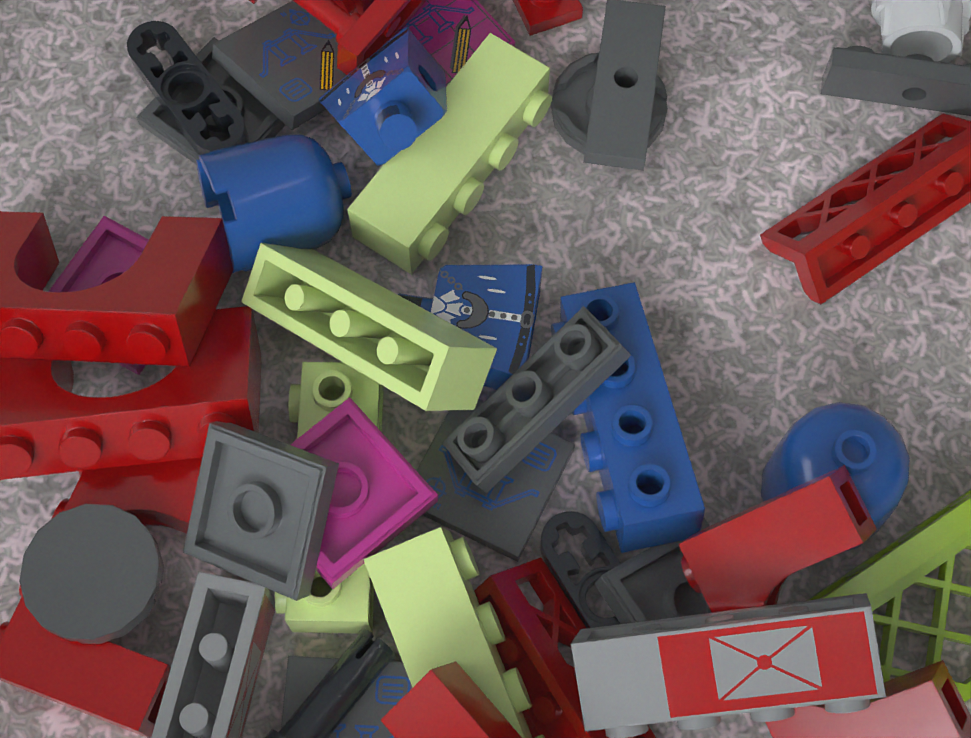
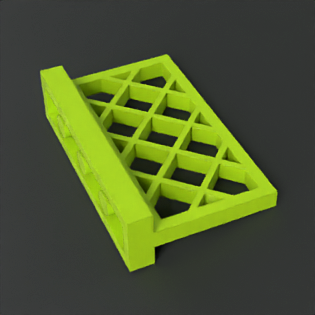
M971 489L808 599L816 600L867 593L872 612L887 602L885 616L872 613L874 624L883 626L879 653L883 682L889 681L890 676L897 678L911 672L892 667L897 629L929 636L925 667L941 661L944 640L971 646L970 635L945 630L950 593L971 598V587L952 583L955 555L963 549L971 550ZM939 566L937 579L925 577V575ZM912 584L936 590L931 626L899 619L903 590ZM971 677L962 683L954 681L964 702L968 701L971 698Z

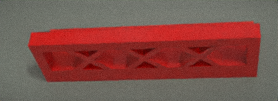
M942 113L761 233L762 243L771 253L793 262L805 294L812 301L820 305L971 203V121ZM945 137L952 138L947 142L937 143ZM904 170L900 173L891 174L894 171ZM859 200L855 204L843 206L847 202ZM813 231L800 241L793 239L801 233Z
M540 557L490 575L474 592L479 605L490 601L501 624L505 641L496 644L505 670L508 671L516 667L527 689L532 707L522 711L532 738L542 734L545 738H609L606 736L605 729L585 731L575 667L566 663L558 650V642L571 648V643L580 629L587 628L543 559ZM529 581L543 603V611L529 604L518 585ZM649 727L646 733L628 738H656V736Z

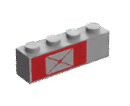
M198 572L151 738H242L275 614V599L268 588L252 582Z
M867 593L580 629L571 643L585 731L605 729L606 736L609 738L638 736L649 730L648 724L677 721L678 728L682 730L706 729L720 724L721 716L750 713L751 720L757 722L779 721L794 716L795 707L824 704L825 711L830 713H851L870 707V699L886 697L872 608Z

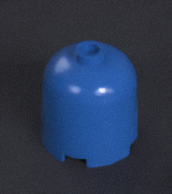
M300 134L282 135L209 151V153L199 155V160H196L206 208L218 206L221 218L223 219L233 273L241 270L245 272L252 270L260 243L299 249H317L331 242L339 232L344 216L343 199L352 196L350 180L343 163L332 164L326 150L315 139Z
M836 402L816 407L796 421L774 449L762 472L761 497L764 502L845 465L877 528L868 538L870 539L879 532L896 509L908 486L910 457L901 434L885 416L864 405ZM860 544V545H858V546H856V547H853V548H851V549H849V550L859 548V547H860L861 545H863V544Z

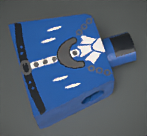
M406 26L323 94L319 101L374 163L380 166L401 150L410 147L417 137L447 112L446 74L423 44Z
M534 264L445 265L439 269L434 298L401 293L398 295L497 348L483 385L497 390L530 357L541 292L543 266Z

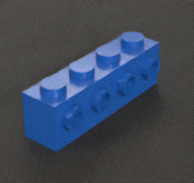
M635 282L561 296L560 322L551 324L552 336L584 306L632 355L572 412L573 415L583 414L588 432L581 433L580 435L586 468L588 472L599 471L604 491L596 493V500L604 531L615 530L621 553L689 538L701 530L705 506Z

